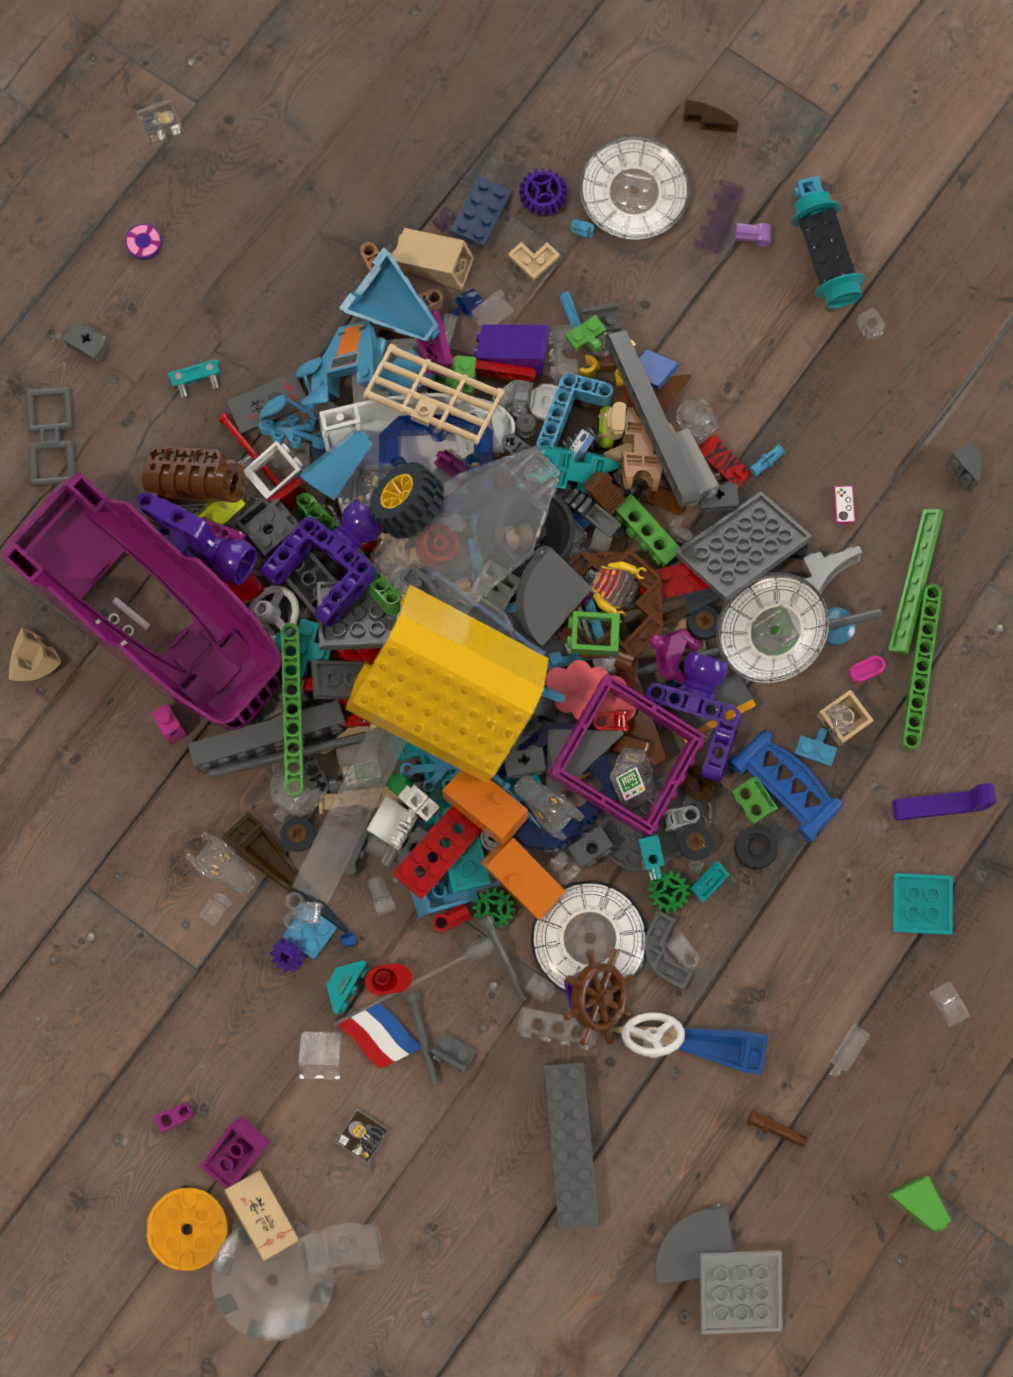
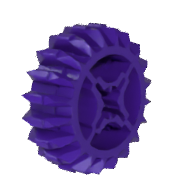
M542 168L541 172L535 169L534 174L529 172L528 177H523V182L520 183V189L518 190L519 201L523 202V208H528L529 213L534 211L535 217L538 213H541L542 217L545 216V213L551 216L552 211L557 213L558 208L562 209L564 207L563 203H566V196L568 195L567 184L563 183V177L558 178V172L552 174L551 169L548 172H545L544 168ZM552 186L556 188L558 192L557 196L553 195V192L551 191ZM529 189L533 190L535 194L534 200L529 196Z

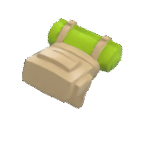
M617 402L612 407L606 406L600 409L599 433L597 435L600 447L605 449L613 447L615 440L623 438L626 404Z

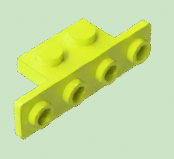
M242 499L236 503L209 501L203 506L205 510L201 514L197 512L194 515L201 518L205 516L209 521L223 525L246 503Z

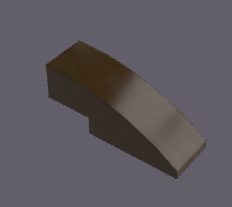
M685 100L683 121L701 123L700 130L737 133L739 121L729 114L708 104Z

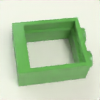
M573 611V616L569 617L568 629H572V634L568 636L567 647L571 648V654L616 656L619 645L620 614ZM578 620L611 621L610 646L577 644Z

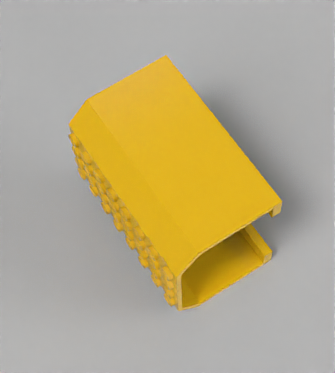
M409 585L400 601L402 608L386 643L373 665L364 663L356 677L346 710L468 774L488 782L496 774L534 712L544 690L549 658L420 589Z

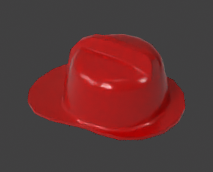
M396 963L378 964L368 972L365 978L367 990L376 996L404 991L412 982L410 969L405 965Z

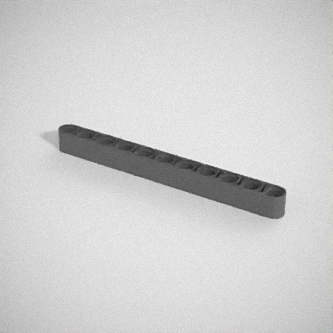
M624 329L606 334L608 349L678 504L684 506L700 501L699 489L627 331Z

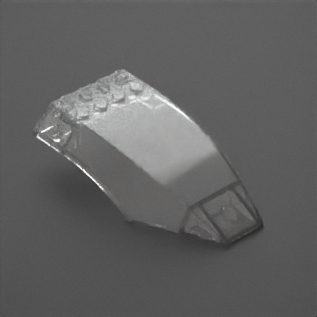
M536 446L459 473L443 484L445 495L444 500H442L443 506L439 509L438 516L432 520V524L426 526L424 531L418 532L413 537L408 536V538L401 539L388 534L370 553L374 566L403 597L408 586L399 577L411 563L415 564L433 582L440 601L467 614L500 581L533 556L535 552L534 547L538 537H540L541 527L545 523L549 511L548 507L552 496L555 494V487L560 480L561 473Z

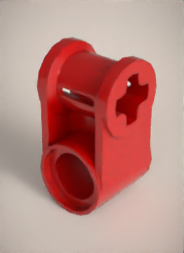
M629 710L598 711L592 719V723L598 730L627 731L629 730L627 726ZM602 715L606 717V723L600 726L596 724V718Z

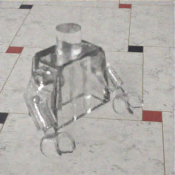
M276 762L272 767L274 773L270 781V798L272 799V804L278 807L272 817L282 823L287 814L292 817H303L313 812L320 799L324 798L327 792L320 795L319 789L321 787L312 791L304 786V792L300 797L294 798L289 796L285 789V773L282 775L285 771V764L282 770L277 767L278 762ZM298 783L291 784L290 792L297 793L300 790V785Z

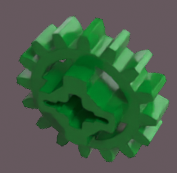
M663 871L662 878L656 879V882L651 881L650 884L653 888H648V892L652 893L648 899H654L652 906L658 905L659 911L664 908L665 914H668L669 909L676 913V907L682 910L683 905L681 903L687 904L688 900L685 897L690 896V893L686 892L690 886L684 885L686 878L680 880V873L673 876V871H670L669 875H666ZM670 880L677 882L679 885L672 884ZM662 881L663 888L656 892L657 885ZM667 888L675 891L671 897L668 894H663ZM682 893L681 899L676 903V895ZM659 899L667 901L668 905L662 903Z
M494 888L493 892L490 893L486 889V895L479 893L481 899L474 900L478 905L473 907V910L477 911L473 916L480 919L488 914H492L493 918L498 920V922H494V929L498 926V929L502 930V924L508 926L507 920H513V916L510 913H514L515 909L510 908V906L514 905V901H508L510 895L504 896V890L497 893L496 888ZM490 897H498L500 899L498 901L490 900ZM482 903L486 906V911L481 914ZM489 904L493 907L498 906V914L495 912L490 913ZM506 904L507 913L504 916V914L502 913V908Z

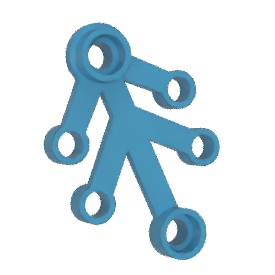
M289 415L287 420L274 422L271 419H265L259 423L258 427L261 434L270 435L274 443L276 441L282 443L285 436L292 448L301 447V438L312 441L314 448H325L321 432L315 435L301 432L315 430L316 422L314 420H305L304 425H298V417Z
M419 750V752L429 757L435 763L413 765L410 762H405L400 766V773L407 779L412 778L415 773L436 772L430 780L425 781L423 784V790L426 793L434 791L435 785L448 770L456 771L449 779L443 781V789L445 788L444 784L450 782L461 770L422 750ZM407 766L411 768L409 773L404 771V768ZM426 784H431V785H432V789H431V790H427V789L425 788V785H426Z

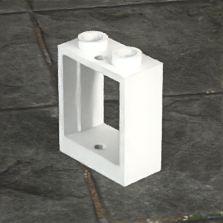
M277 441L243 470L245 475L268 501L270 497L299 477V474L303 471L301 468L303 464L297 457L293 459L290 456L291 450L285 443L281 445ZM281 452L295 468V471L271 491L256 472L277 453Z

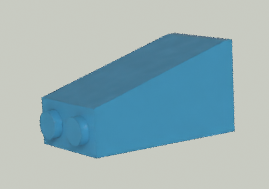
M352 430L303 470L299 477L329 498L335 500L372 446L371 437L363 431L358 430L356 432Z

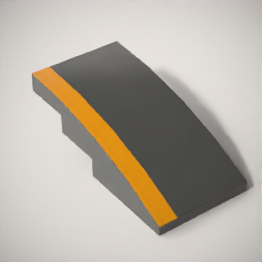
M737 673L725 678L720 685L714 687L716 691L714 696L717 701L738 708L741 714L757 706L741 676ZM715 705L709 706L708 713L715 715L717 707ZM675 708L668 710L669 713L703 734H707L716 728V721ZM732 710L726 714L728 721H732L736 717L735 712Z

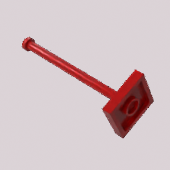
M227 413L222 414L218 421L227 427L253 460L259 457L258 453L230 421V416ZM267 464L260 468L275 487L281 483ZM297 477L270 497L269 502L271 503L277 498L290 511L297 506V497L302 493H308L304 482L300 477Z

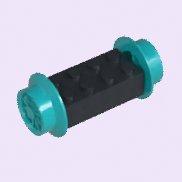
M817 191L801 197L794 204L796 214L792 217L791 223L793 226L801 227L820 285L815 290V296L824 299L827 308L830 309L850 305L862 297L860 285L864 283L865 276L855 273L836 215L841 210V204L838 201H832L827 191Z

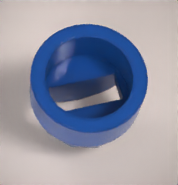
M347 932L340 936L342 945L345 948H349V945L354 947L356 944L355 933Z

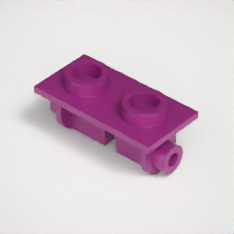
M446 449L443 452L440 450L436 454L437 459L433 463L461 484L465 483L475 471Z

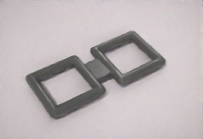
M69 387L26 391L27 429L30 433L40 432V443H31L28 446L30 484L32 486L57 485L75 474L73 441H60V430H70L72 428L71 391ZM63 395L65 423L35 425L33 397ZM66 448L68 476L38 479L36 450Z

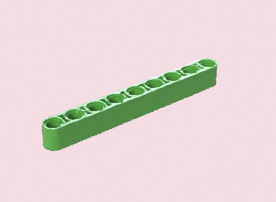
M302 493L297 497L298 514L302 519L313 517L329 530L337 529L338 524L311 494ZM359 549L360 554L366 557V555ZM375 567L377 576L368 586L366 592L369 593L387 615H397L401 610L400 594Z
M930 584L925 588L919 609L900 741L902 749L907 752L914 751L921 743L942 590L936 584ZM927 592H934L936 598H930ZM925 610H931L933 616H927ZM922 628H928L931 634H924ZM919 646L927 647L928 653L921 652ZM917 664L924 665L925 671H919ZM915 682L921 683L922 686H923V689H922V690L916 689L915 686H914V683H915ZM912 701H918L920 708H914ZM909 720H916L918 726L912 727L909 724ZM906 738H912L915 741V745H908Z
M286 623L281 630L285 789L289 796L297 798L304 792L300 631L294 623ZM294 629L296 634L293 637H287L285 635L286 631ZM289 648L296 649V654L292 657L286 655V651ZM295 667L297 673L294 676L287 675L288 668ZM295 686L298 689L295 695L287 694L289 687ZM290 706H297L298 711L296 714H288L287 711ZM291 725L298 726L299 729L296 734L288 733V728ZM292 744L299 746V750L295 754H291L288 751ZM298 764L300 767L297 773L289 772L290 765ZM298 783L300 790L297 793L290 792L291 784Z

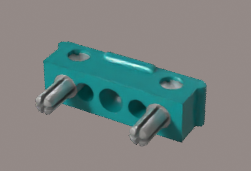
M214 359L169 372L168 377L171 379L173 388H179L181 398H184V395L187 397L185 385L209 378L212 388L216 389L219 387L216 376H220L219 362Z

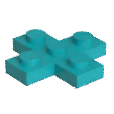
M301 619L298 629L300 631L301 679L304 680L309 662L312 660L330 661L333 650L319 651V643H316L319 633L318 623ZM277 632L274 643L277 645L280 654H282L281 633ZM289 648L286 651V655L290 657L296 654V649ZM290 667L287 670V675L294 676L297 673L295 667Z

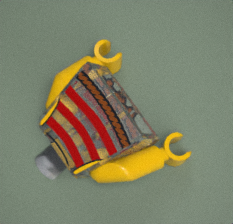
M620 561L609 563L607 566L602 565L598 572L590 569L586 574V580L593 582L591 585V590L594 592L593 598L600 609L606 613H623L626 616L625 612L616 610V608L620 609L635 577L637 579H644V577L639 576V570L644 572L647 570L643 567L636 569L634 565Z

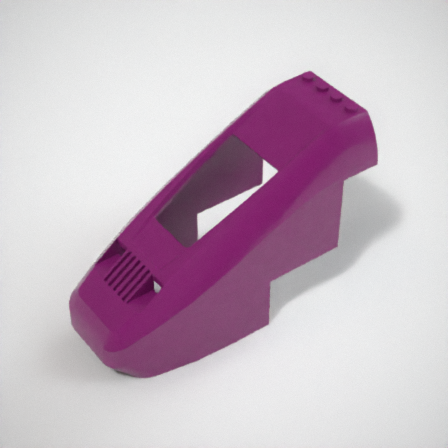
M82 473L74 474L60 483L3 545L0 553L1 557L45 598L123 665L157 691L192 713L222 728L237 730L245 727L282 686V658L277 645L254 614L232 590L199 558L183 555L128 501L108 499ZM123 553H127L143 567L193 618L192 623L179 633L162 655L156 654L82 600ZM98 619L102 621L99 624L95 622ZM229 635L232 637L223 648L219 647ZM125 640L128 644L122 646L121 642ZM194 676L195 679L184 689L183 686Z

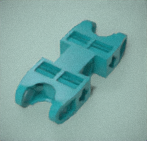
M538 446L536 452L546 458V465L542 470L536 471V473L531 472L530 478L547 486L566 489L568 480L578 482L577 489L587 493L582 485L596 471L608 473L611 470L619 469L620 463L605 456L588 452L585 453L584 461L574 460L575 452L567 448Z

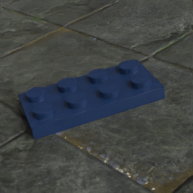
M478 176L450 230V235L483 249L512 190Z

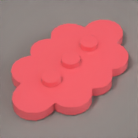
M577 660L570 663L567 670L560 667L551 669L547 673L545 680L548 688L559 691L566 697L564 703L555 701L556 707L565 713L572 712L578 720L601 678L608 674V672L602 667L591 669L585 661ZM612 676L627 686L624 679L619 676ZM609 691L598 711L629 710L627 721L633 718L636 713V708ZM601 715L596 718L597 725L601 726L606 723L605 716Z

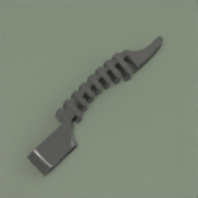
M509 433L502 438L504 452L527 470L530 476L531 472L536 473V471H540L545 467L541 458L519 437ZM509 442L510 444H512L514 442V446H508L507 443ZM523 453L530 454L528 459H522L520 456ZM538 482L540 485L542 484L544 487L555 491L557 495L559 494L575 514L578 513L580 518L594 525L609 538L621 527V524L599 505H593V501L589 497L586 499V496L583 493L580 495L576 488L573 490L571 484L568 483L566 489H561Z

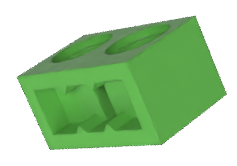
M757 776L749 779L732 791L736 802L742 805L746 817L753 824L763 820L778 809ZM746 789L750 790L751 797L747 796ZM757 805L761 807L762 813H759L757 811Z

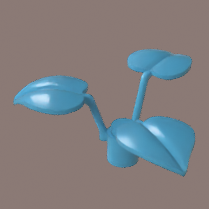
M321 357L307 361L296 371V377H303L310 393L301 401L302 406L290 398H286L284 394L276 396L263 407L260 414L261 421L264 417L280 411L286 402L291 403L303 413L307 412L312 420L317 419L311 412V409L317 404L329 402V387L321 385L311 391L307 377L319 368L322 361Z

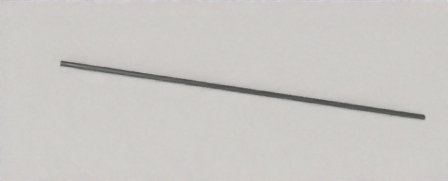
M878 608L829 620V630L882 618V611ZM792 630L753 638L752 642L755 648L794 639L795 637ZM720 647L695 652L712 658L722 656ZM688 654L682 655L679 666L684 665ZM657 662L638 666L637 676L659 671ZM616 671L608 674L610 676H616ZM377 728L303 746V756L393 734L383 728ZM299 747L288 751L291 754H295L298 752ZM284 751L208 769L209 777L215 778L284 761Z

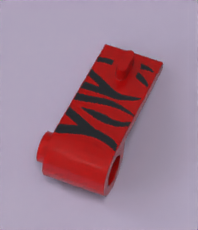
M709 435L699 446L707 464H711L728 482L737 484V489L752 473L722 444V440L718 436Z

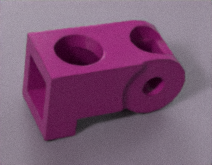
M186 1102L153 1117L161 1134L195 1116L189 1103Z

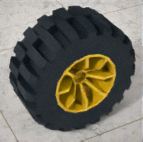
M403 463L401 466L394 467L391 472L386 473L385 477L378 482L379 485L373 490V496L370 498L371 505H369L372 519L393 537L401 539L408 538V536L413 537L418 532L424 531L426 526H430L432 520L438 516V511L443 506L444 487L441 481L421 463Z

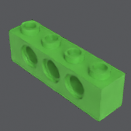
M630 494L626 501L613 513V518L626 528L625 531L631 538L637 540L640 549L651 556L652 562L656 566L663 568L676 557L675 551L680 547L636 498ZM628 515H634L637 522L630 521ZM641 529L648 530L649 536H644ZM654 543H659L662 546V550H657L654 547Z

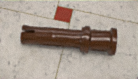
M752 1109L748 1117L747 1126L757 1127L763 1133L770 1132L800 1147H803L806 1143L807 1135L773 1121L771 1116L766 1117L757 1113L756 1109Z

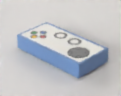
M583 428L569 448V450L575 452L574 460H581L595 438Z

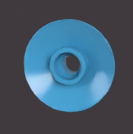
M834 607L828 609L829 620L851 615L842 608ZM855 624L829 630L826 642L835 645L847 642L854 634Z

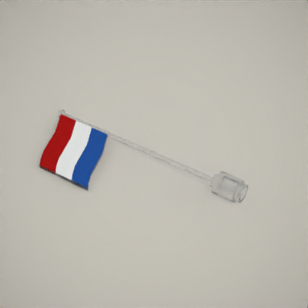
M483 936L467 944L469 947L466 949L467 954L411 982L408 988L468 957L470 960L475 959L477 962L493 954L492 951L496 949L490 937ZM398 993L388 994L338 1021L334 1020L332 1023L334 1027L339 1026L353 1038L367 1058L381 1069L421 1049L420 1044L408 1034L397 1018L380 1004Z

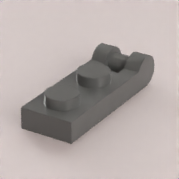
M364 822L346 863L345 872L348 877L352 878L357 875L356 865L359 859L362 860L364 858L366 842H370L373 834L366 830L369 826L368 823Z

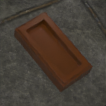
M659 486L657 492L650 490L645 502L678 516H681L684 509L683 506L678 504L672 491Z

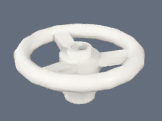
M273 585L264 588L265 591L253 599L248 606V609L253 614H256L255 617L260 623L265 621L269 624H275L280 630L286 624L280 618L281 610L278 607L283 595L288 597L292 607L289 623L297 625L300 614L299 602L295 594L284 586ZM275 593L271 603L266 600L261 601L267 595ZM288 629L286 635H290L294 629ZM276 635L271 636V639H272L274 642H275V639H276Z
M649 1012L639 1014L629 1019L622 1030V1039L629 1049L637 1054L651 1058L674 1052L684 1042L685 1031L681 1023L672 1016L663 1013ZM649 1020L665 1022L659 1028L652 1027L647 1030L634 1027L640 1022ZM674 1027L677 1032V1038L672 1044L663 1047V1035ZM630 1034L642 1038L643 1047L634 1043L630 1038Z

